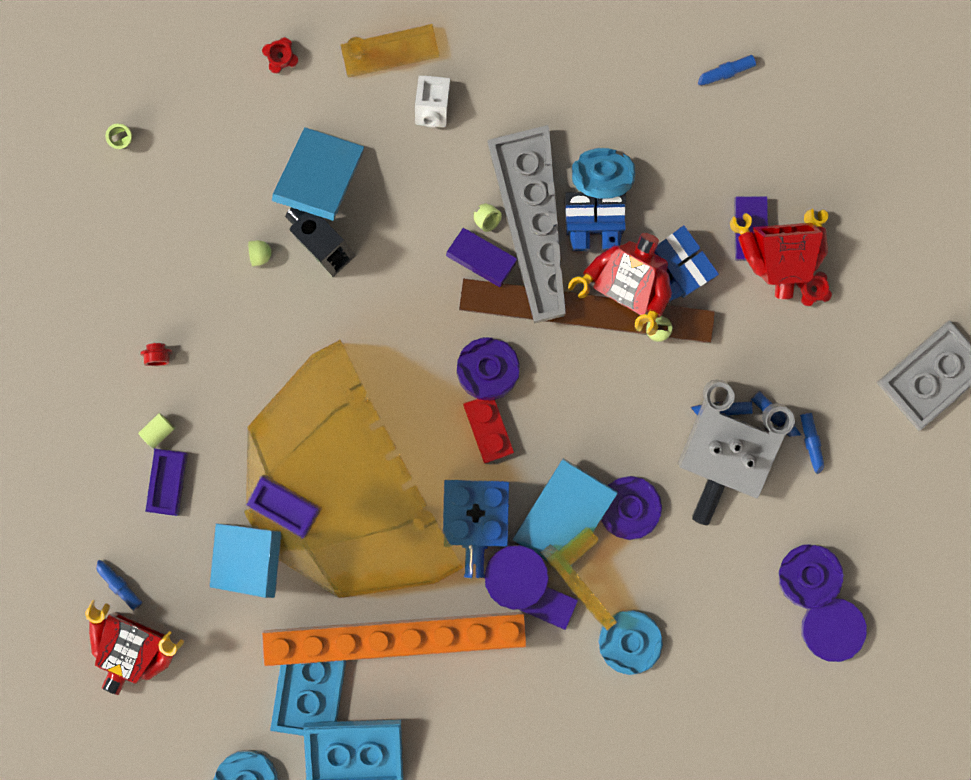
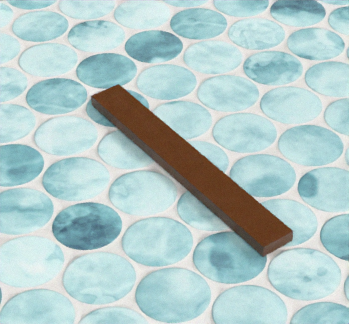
M463 278L459 311L533 320L525 286L503 283L501 287H498L488 281ZM564 292L565 316L543 321L647 335L646 326L648 323L646 322L639 332L635 328V321L640 314L609 297L587 295L585 298H579V293ZM671 305L666 306L662 316L668 318L672 324V333L669 338L711 343L715 311ZM658 325V330L667 331L668 326Z

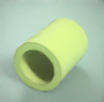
M158 413L138 434L154 449L175 428L161 413Z

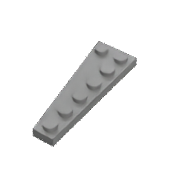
M546 125L487 140L534 324L563 317L566 314L549 127Z

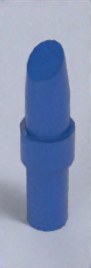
M749 55L733 62L723 63L715 69L702 73L698 85L710 84L721 79L726 80L737 73L756 66L755 58L753 55Z
M760 391L751 398L762 411L770 404H773ZM777 411L771 416L770 421L780 427L786 421V414L783 411ZM794 425L793 429L786 435L794 437L801 436V433Z
M752 401L733 402L730 408L720 412L726 415L753 414ZM702 405L690 408L698 415Z
M811 412L800 415L805 435L806 450L809 452L815 473L819 474L824 468L821 451L822 444Z
M98 560L97 572L107 582L108 587L115 595L118 594L132 611L138 609L143 602L127 586L128 583L121 576H118L105 562Z

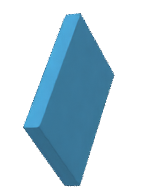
M304 127L273 192L272 201L334 221L361 160L364 146Z
M563 458L513 537V541L523 547L534 550L544 560L563 572L568 573L618 491Z
M216 523L210 587L258 597L275 598L281 532Z
M347 660L280 665L270 731L304 736V723L337 722Z
M401 720L304 723L306 780H404Z

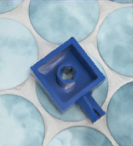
M444 480L442 545H462V548H465V578H473L474 564L476 565V578H485L484 553L488 546L507 547L509 481ZM475 503L479 504L481 510H485V516H481L479 522H473L472 516H467L466 513L467 510L472 509Z

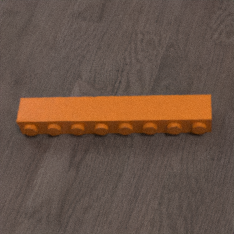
M521 611L265 630L262 633L264 666L526 647L524 614Z

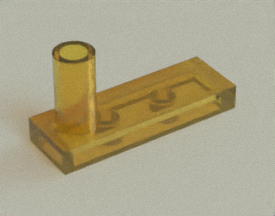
M432 24L367 39L353 37L347 43L340 44L348 78L439 57Z
M585 527L560 550H557L550 544L541 551V554L598 623L606 630H609L617 623L616 620L571 567L573 563L599 542V539L590 528Z

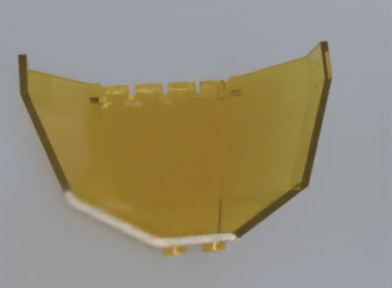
M340 339L312 354L247 426L246 503L251 497L260 477L263 475L270 477L322 508L308 536L301 538L250 507L244 513L253 528L258 526L259 529L281 532L279 561L338 598L435 584L463 569L464 565L458 559L432 512L422 509L427 504L417 485L405 491L401 486L413 478L400 455L389 461L387 460L385 455L397 448L385 426L383 425L373 431L371 430L370 425L381 419L370 398L365 400L367 392L351 362L345 344Z

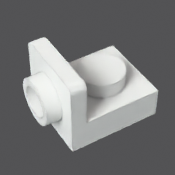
M419 75L415 100L416 125L446 127L450 78Z

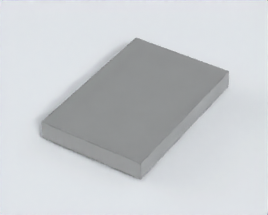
M949 320L876 383L918 431L922 430L971 387V343Z

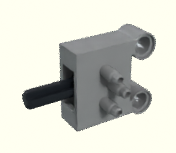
M719 379L711 380L704 387L703 404L678 461L680 468L707 478L705 487L692 515V520L705 526L710 524L725 486L758 499L785 434L793 429L795 424V418L791 410L779 403L770 404L763 411L762 421L766 427L765 430L721 413L720 411L731 407L735 395L731 386ZM716 387H724L727 391V396L721 403H714L710 399V394ZM777 411L785 412V423L780 427H773L770 423L771 416Z

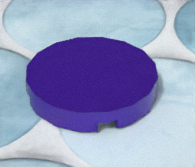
M483 337L473 340L463 348L457 361L456 374L460 385L469 395L479 400L492 401L504 397L513 390L519 379L520 363L516 352L508 343L491 337Z
M633 476L618 478L608 484L618 493L601 519L606 530L616 537L627 540L643 538L651 533L657 526L662 513L661 498L654 486L644 479Z
M809 544L792 549L782 560L778 572L779 586L784 596L794 605L805 609H817L830 604L840 593L843 584V568L838 558L830 550L822 546Z
M520 545L507 546L496 552L489 560L484 573L485 587L490 597L500 606L512 610L527 609L537 604L545 594L549 583L548 568L543 558L534 550Z
M835 598L828 605L806 611L802 620L801 635L806 646L815 656L828 662H842L852 658L861 650L866 639L867 625L863 614L854 604L841 598Z

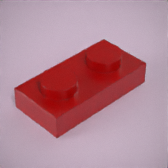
M475 399L463 403L484 464L513 454L514 451L496 401Z

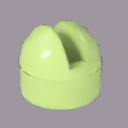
M113 124L106 131V141L112 148H126L132 141V132L124 124ZM126 131L127 137L121 138L116 142L113 141L112 136Z
M491 204L479 205L480 209L477 212L474 211V221L483 231L489 232L500 223L502 214Z
M260 240L248 241L251 266H260L267 263L272 252L270 246Z
M661 316L656 318L655 321L657 325L668 326V330H657L656 334L648 335L655 342L665 341L672 333L670 320ZM650 322L647 323L646 333L648 328L650 327Z

